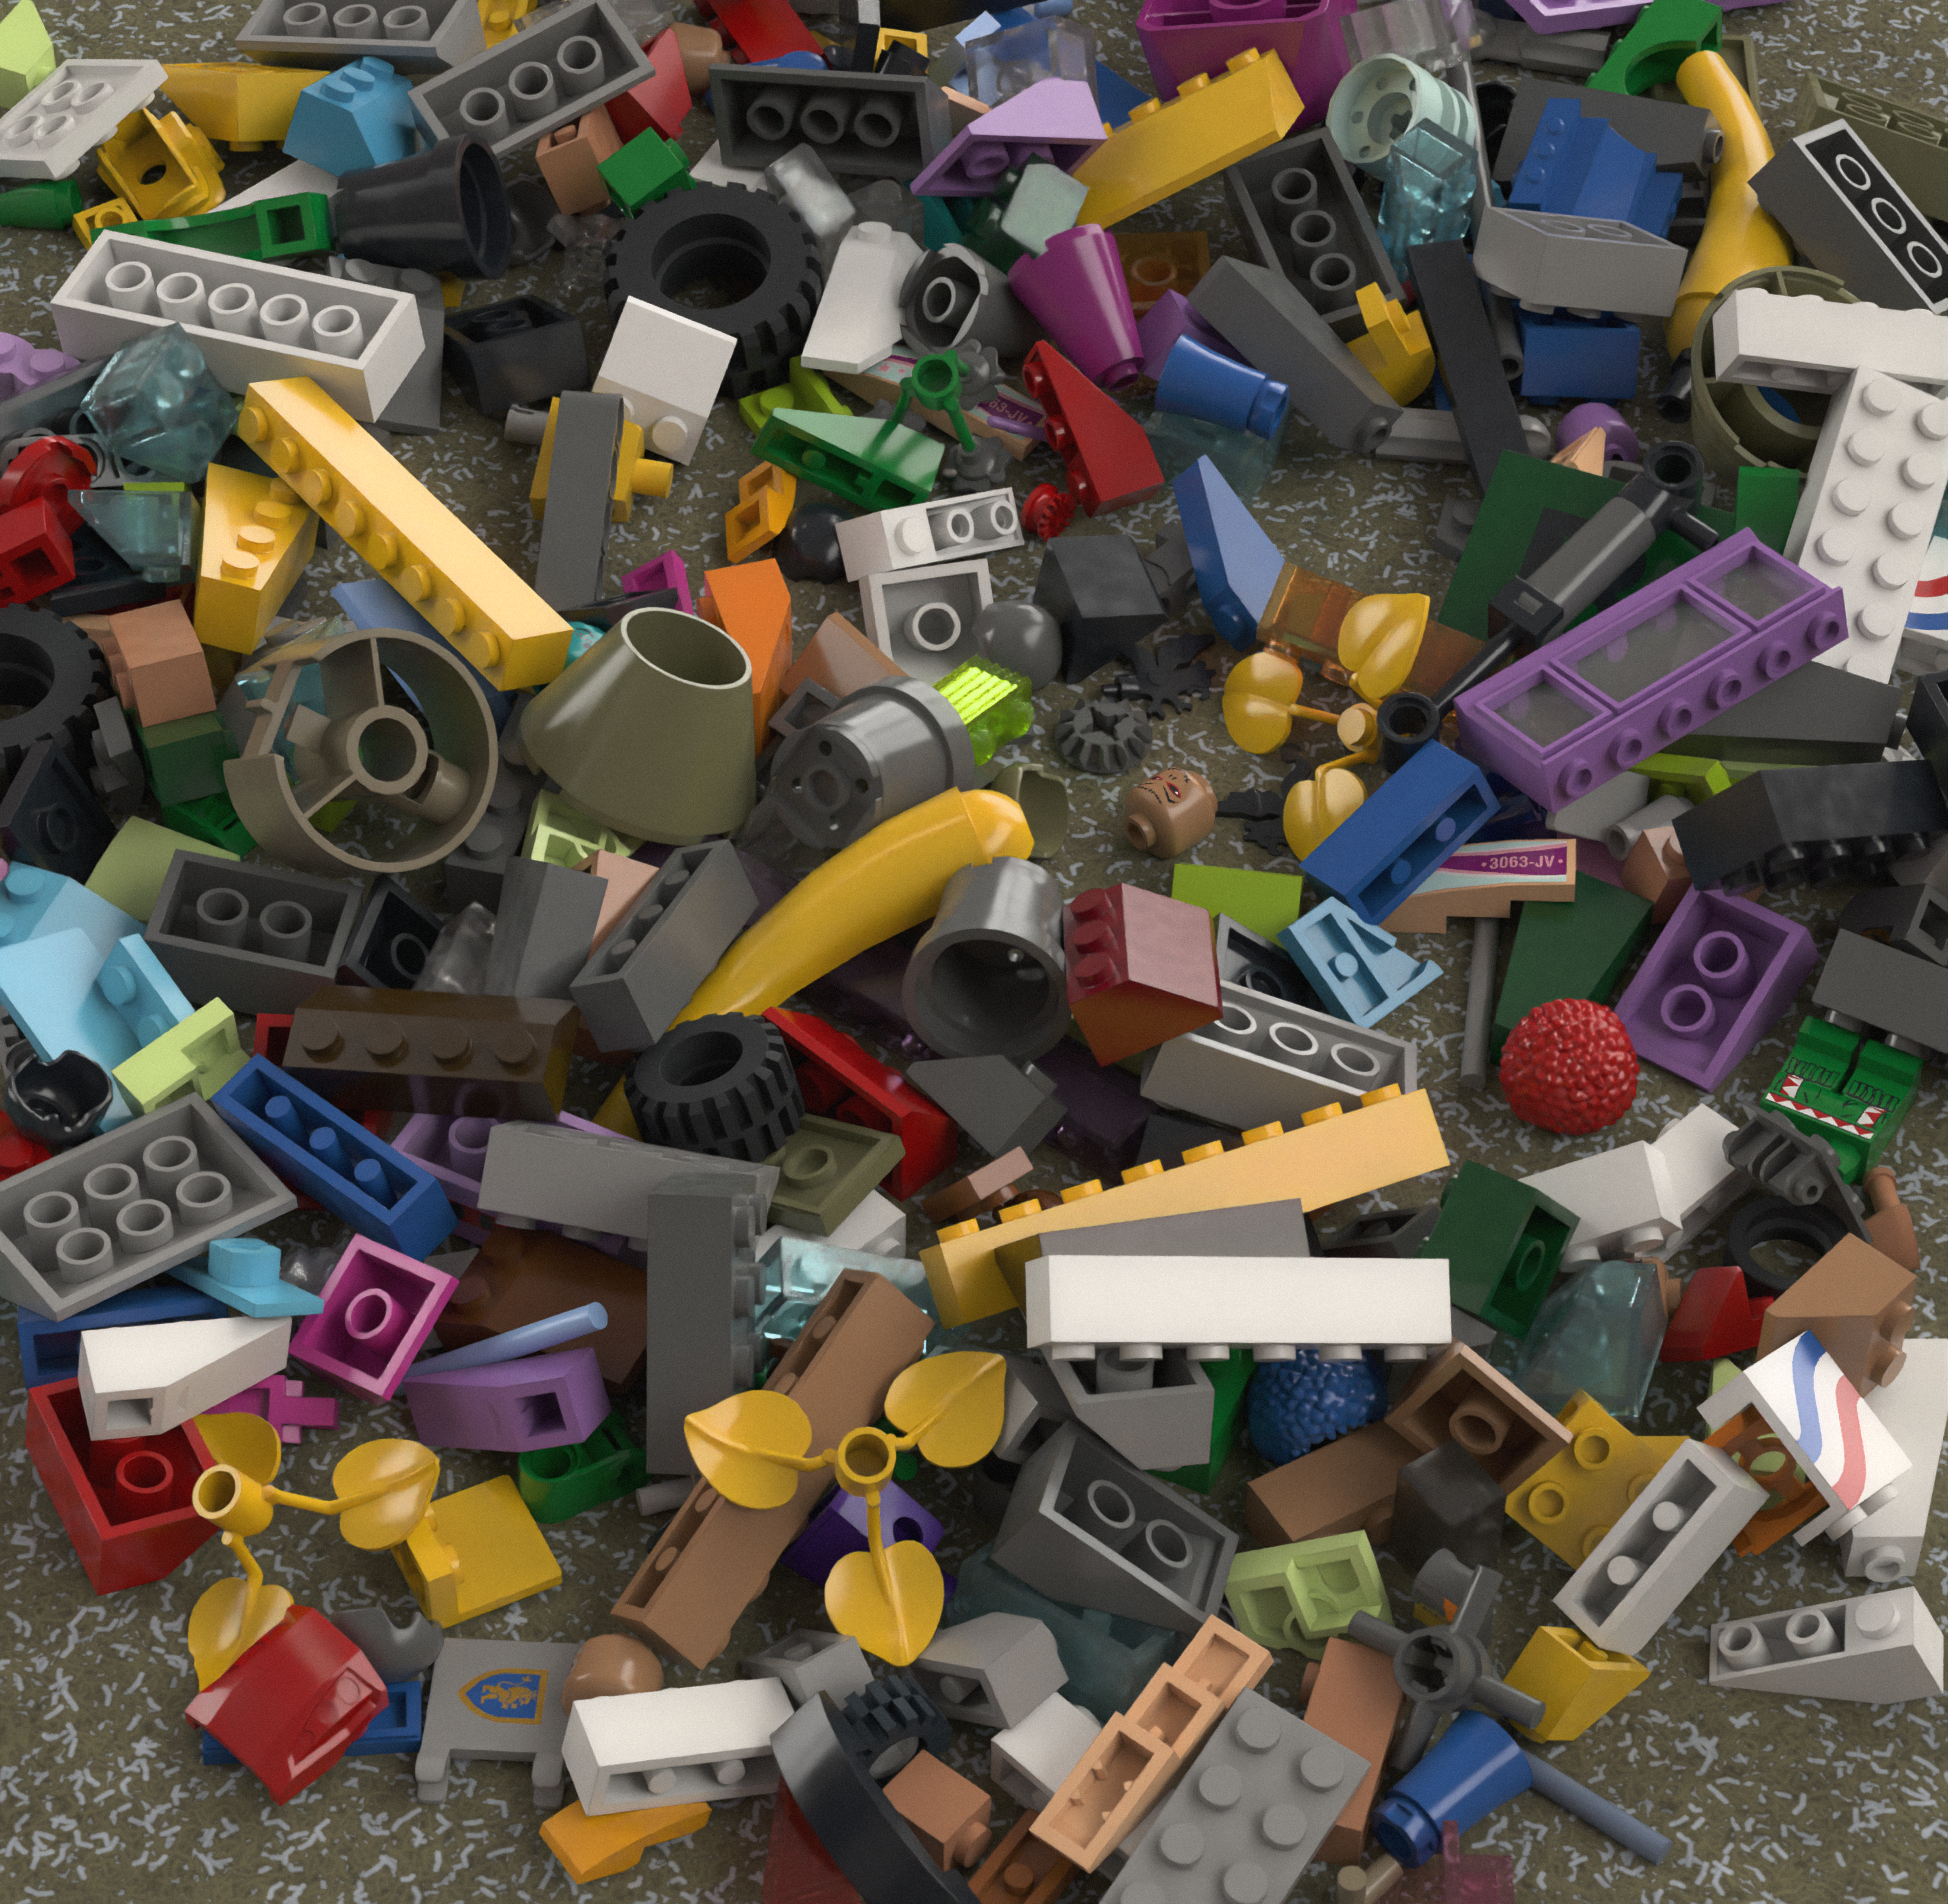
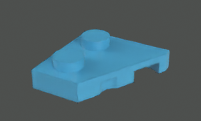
M1332 896L1276 934L1331 1015L1365 1028H1370L1444 973L1439 965L1430 959L1419 963L1394 947L1397 940L1396 937L1377 925L1366 924L1358 917L1357 912Z

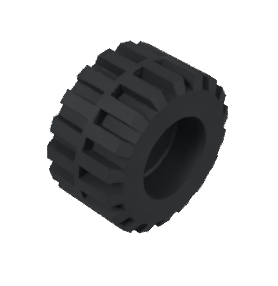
M729 1012L725 1015L714 1013L703 1015L700 1019L687 1020L677 1024L676 1028L664 1032L655 1045L648 1046L643 1051L637 1053L634 1056L636 1061L628 1065L624 1074L627 1080L623 1083L624 1093L644 1143L760 1163L766 1160V1155L779 1151L787 1144L786 1137L797 1132L801 1125L799 1118L805 1115L804 1097L783 1038L773 1023H766L763 1017L755 1014L744 1017L743 1012Z

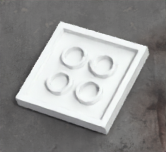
M67 59L0 118V178L13 177L24 180L39 178L57 181L69 176L79 167L80 161L78 159L91 147L105 143L116 134L118 130L116 125L129 113L143 109L155 98L153 91L169 78L158 60Z

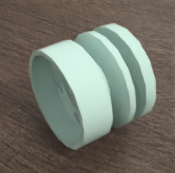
M1395 53L1375 54L1357 63L1340 80L1330 99L1326 118V127L1328 126L1344 160L1408 196L1428 195L1446 186L1462 170L1472 151L1476 132L1473 107L1461 92Z

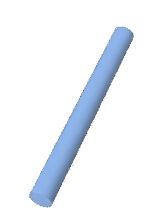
M593 1302L411 1364L393 1395L397 1397L406 1395L402 1381L407 1377L508 1361L602 1330L608 1323L607 1312L603 1305Z

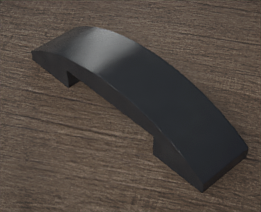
M825 1690L817 1692L769 1736L781 1772L803 1815L833 1861L867 1904H982L956 1868L943 1873L858 1758L868 1748Z

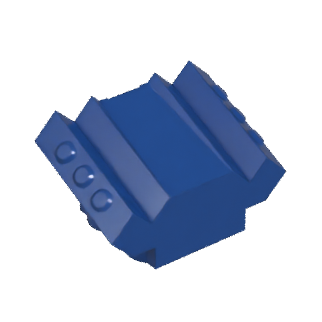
M1548 98L1525 159L1518 163L1517 171L1511 177L1512 193L1508 201V208L1622 220L1667 240L1669 228L1677 214L1678 205L1682 197L1683 173L1656 172L1657 153H1646L1621 137L1609 126V118L1581 117V99Z

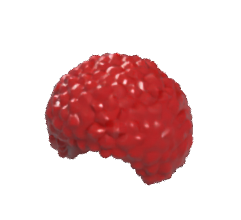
M1573 998L1555 999L1553 1002L1543 1003L1540 1007L1532 1008L1528 1016L1521 1018L1516 1027L1511 1030L1506 1044L1501 1048L1503 1057L1500 1060L1502 1069L1499 1073V1078L1505 1093V1101L1510 1104L1511 1110L1515 1112L1519 1119L1534 1126H1539L1542 1129L1550 1130L1553 1133L1580 1136L1583 1133L1591 1134L1598 1132L1604 1126L1614 1125L1618 1119H1622L1624 1111L1632 1107V1101L1637 1096L1636 1087L1638 1080L1636 1076L1640 1071L1639 1064L1636 1062L1637 1053L1634 1050L1624 1024L1618 1015L1606 1005H1600L1597 1002H1591L1586 999L1576 1000Z

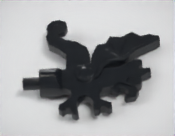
M1186 632L1179 638H1167L1166 645L1158 647L1156 660L1147 649L1138 645L1131 646L1116 658L1131 664L1134 674L1116 676L1114 684L1101 685V695L1104 694L1105 697L1116 696L1119 702L1126 699L1128 701L1150 700L1151 705L1145 711L1147 719L1156 716L1161 721L1165 720L1166 714L1161 708L1163 703L1172 706L1178 715H1181L1184 710L1191 712L1193 709L1192 704L1180 701L1178 695L1186 694L1192 697L1193 692L1202 693L1201 701L1209 699L1211 691L1208 689L1211 687L1210 679L1216 675V670H1206V662L1200 660L1191 667L1189 665L1199 654L1215 644V636L1210 634L1195 636Z
M1292 742L1283 744L1279 749L1282 761L1287 764L1295 763L1296 765L1294 770L1284 778L1280 787L1281 797L1271 790L1261 792L1254 787L1244 793L1230 792L1227 800L1217 802L1218 808L1215 813V817L1249 820L1243 827L1245 832H1249L1243 835L1244 842H1255L1260 848L1267 849L1268 854L1275 857L1283 855V851L1276 849L1277 845L1281 844L1285 847L1289 845L1283 829V812L1288 793L1296 783L1307 780L1311 774L1309 758L1302 754L1303 749L1298 744Z

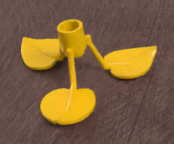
M1420 593L1374 594L1358 601L1345 616L1338 638L1339 659L1344 667L1354 671L1350 677L1349 685L1368 704L1357 703L1343 711L1341 715L1295 704L1303 684L1302 672L1294 661L1286 656L1272 652L1256 653L1243 659L1233 668L1225 682L1224 695L1222 696L1224 720L1230 736L1242 750L1248 753L1263 755L1278 749L1289 736L1292 726V715L1337 726L1338 736L1349 750L1357 752L1318 766L1315 771V781H1300L1289 791L1283 812V829L1290 848L1301 861L1307 858L1368 799V793L1363 781L1355 773L1345 769L1361 763L1375 764L1377 762L1376 719L1378 709L1384 702L1381 699L1395 693L1410 673L1427 622L1430 597ZM1409 733L1400 736L1409 737Z
M960 1351L930 1357L905 1369L893 1381L884 1403L887 1420L897 1430L907 1434L903 1438H897L894 1434H886L877 1428L859 1427L845 1435L838 1450L828 1448L824 1450L822 1455L804 1458L803 1456L807 1453L812 1440V1430L807 1415L798 1403L788 1396L768 1390H751L735 1394L707 1409L689 1414L684 1420L685 1438L693 1461L706 1481L725 1499L743 1508L770 1510L782 1507L789 1503L796 1493L798 1470L814 1472L829 1466L835 1468L836 1479L847 1493L856 1497H864L870 1552L858 1551L849 1553L834 1565L825 1584L824 1602L826 1612L836 1631L842 1635L855 1636L861 1650L895 1668L907 1667L925 1650L936 1632L944 1602V1582L937 1561L921 1543L905 1540L897 1542L886 1549L883 1548L880 1519L881 1499L879 1493L887 1487L891 1480L896 1461V1451H908L917 1444L921 1455L927 1462L945 1469L971 1466L989 1454L1000 1436L1004 1421L1006 1360L1002 1355L989 1352Z
M245 1412L198 1414L193 1417L216 1463L215 1466L207 1469L197 1480L192 1494L193 1506L200 1516L224 1530L221 1539L222 1543L233 1550L247 1573V1582L236 1577H229L216 1582L200 1596L193 1608L188 1627V1647L195 1660L194 1667L199 1680V1692L220 1678L248 1648L282 1621L287 1608L294 1604L293 1596L282 1586L273 1584L261 1586L263 1581L262 1570L243 1542L245 1537L256 1535L267 1528L273 1517V1505L281 1504L325 1515L341 1513L340 1531L347 1542L369 1552L387 1550L408 1538L420 1524L426 1513L440 1474V1460L434 1452L420 1443L405 1439H379L362 1444L350 1451L335 1467L333 1486L339 1499L325 1501L281 1491L269 1485L274 1480L280 1467L281 1441L273 1425L262 1417Z

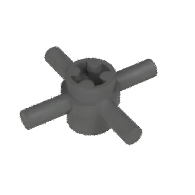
M1477 1564L1450 1626L1445 1624L1431 1626L1408 1634L1363 1610H1359L1352 1617L1348 1626V1635L1393 1658L1394 1677L1399 1687L1415 1701L1388 1759V1763L1393 1767L1409 1773L1421 1760L1441 1714L1461 1712L1477 1702L1530 1729H1535L1541 1722L1546 1709L1545 1703L1492 1677L1491 1658L1481 1640L1477 1638L1504 1578V1575L1484 1565ZM1439 1654L1444 1658L1453 1659L1454 1666H1450L1447 1676L1442 1671L1433 1669Z

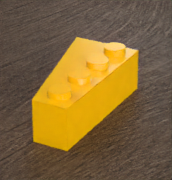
M208 462L199 522L198 563L195 580L196 594L193 612V629L200 643L252 655L314 554L320 515L281 477L270 478Z

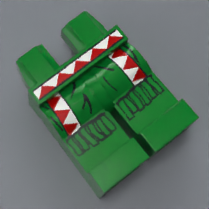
M1807 1015L1798 1030L1794 1048L1781 1071L1775 1076L1770 1088L1767 1089L1762 1097L1759 1107L1769 1114L1774 1110L1781 1112L1799 1132L1809 1138L1813 1134H1817L1825 1139L1840 1158L1841 1165L1836 1169L1842 1181L1848 1186L1851 1182L1862 1186L1863 1176L1877 1163L1915 1102L1924 1059L1869 1038L1859 1055L1858 1065L1855 1070L1862 1035Z

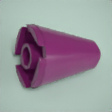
M1095 223L1077 226L1058 233L1043 241L1048 251L1035 260H1032L1028 252L1020 257L1009 270L1007 282L1013 294L1085 377L1099 389L1107 388L1109 392L1125 389L1137 381L1139 378L1138 371L1144 365L1145 359L1116 240L1109 228L1104 233L1101 225Z

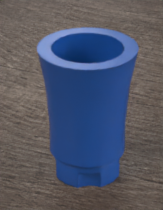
M1183 334L1176 341L1164 365L1156 390L1154 408L1157 412L1190 417L1225 427L1246 436L1252 433L1263 439L1271 440L1276 434L1286 412L1290 392L1287 384L1271 380L1269 374L1234 361L1213 351L1187 334Z
M1464 1709L1457 1715L1431 1750L1406 1776L1386 1793V1800L1370 1813L1373 1823L1371 1830L1378 1842L1389 1854L1399 1859L1406 1867L1416 1869L1428 1861L1433 1854L1443 1853L1461 1835L1495 1809L1530 1789L1533 1783L1530 1765L1517 1743L1499 1724L1479 1711Z

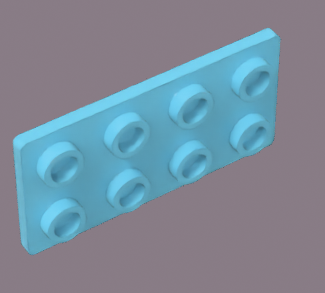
M73 927L0 948V1001L43 1062H51L58 1058L65 1050L70 1049L78 1051L100 1064L113 1084V1100L103 1121L94 1131L96 1137L135 1120L116 1086L111 1070L196 1012L141 935L137 933L119 938L106 960L80 927Z

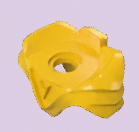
M145 107L137 112L129 113L116 125L118 128L116 134L101 144V148L99 147L95 150L99 162L96 170L97 173L118 197L124 196L131 210L144 220L205 214L221 205L225 200L226 191L218 173L223 170L225 163L199 127H193L191 123L185 125L174 111H171L160 120H157ZM156 165L167 166L166 172L160 180L149 185L141 184V179L147 170Z

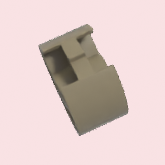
M369 628L297 643L277 652L261 664V668L270 672L275 671L265 698L247 701L245 709L257 715L256 722L242 757L225 760L223 762V771L226 787L239 819L254 840L266 852L295 870L319 877L348 878L418 869L438 861L455 850L474 830L488 806L495 785L498 768L497 734L490 706L482 689L466 666L451 652L433 640L414 632L395 628ZM379 662L394 671L415 694L427 717L432 732L434 751L428 748L426 735L416 718L404 709L384 704ZM319 663L326 715L323 716L298 704L295 706L292 716L286 718L283 729L286 730L284 739L296 744L293 757L296 773L301 780L290 789L284 766V757L276 753H270L302 667ZM359 744H360L361 749H362L363 764H361L360 759H359V753H358V745H359ZM370 797L409 816L420 817L415 828L406 839L392 851L375 861L358 858L337 848L318 833L307 820L329 801L341 802Z

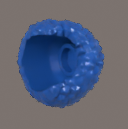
M1296 1349V1360L1258 1362V1367L1252 1374L1253 1380L1248 1385L1249 1393L1246 1401V1412L1249 1420L1248 1427L1251 1441L1262 1458L1271 1460L1275 1465L1284 1466L1309 1454L1311 1443L1318 1444L1325 1437L1331 1440L1336 1439V1431L1345 1435L1347 1433V1425L1356 1428L1358 1425H1366L1367 1420L1373 1424L1383 1419L1389 1404L1388 1390L1382 1369L1376 1363L1371 1352L1361 1350L1362 1360L1320 1362L1319 1349Z

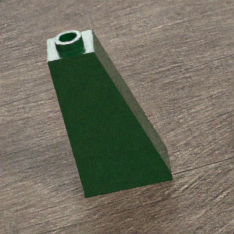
M1578 870L1575 871V902L1524 901L1494 1022L1489 1063L1501 1068L1500 1060L1503 1057L1501 1048L1506 1044L1511 1030L1516 1027L1522 1017L1529 1015L1532 1008L1540 1007L1543 1003L1553 1002L1555 999L1563 1000L1565 998L1586 999L1591 1002H1597L1600 1005H1605L1648 943L1654 902Z

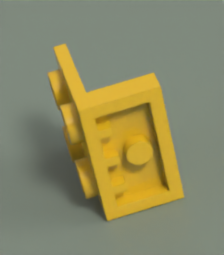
M1582 1388L1576 1391L1554 1418L1574 1435L1570 1443L1498 1504L1503 1511L1576 1571L1667 1463L1610 1416L1603 1406Z
M502 1475L430 1502L424 1517L413 1533L402 1543L390 1548L426 1620H438L443 1629L550 1589L562 1582L560 1566L512 1478L508 1475Z

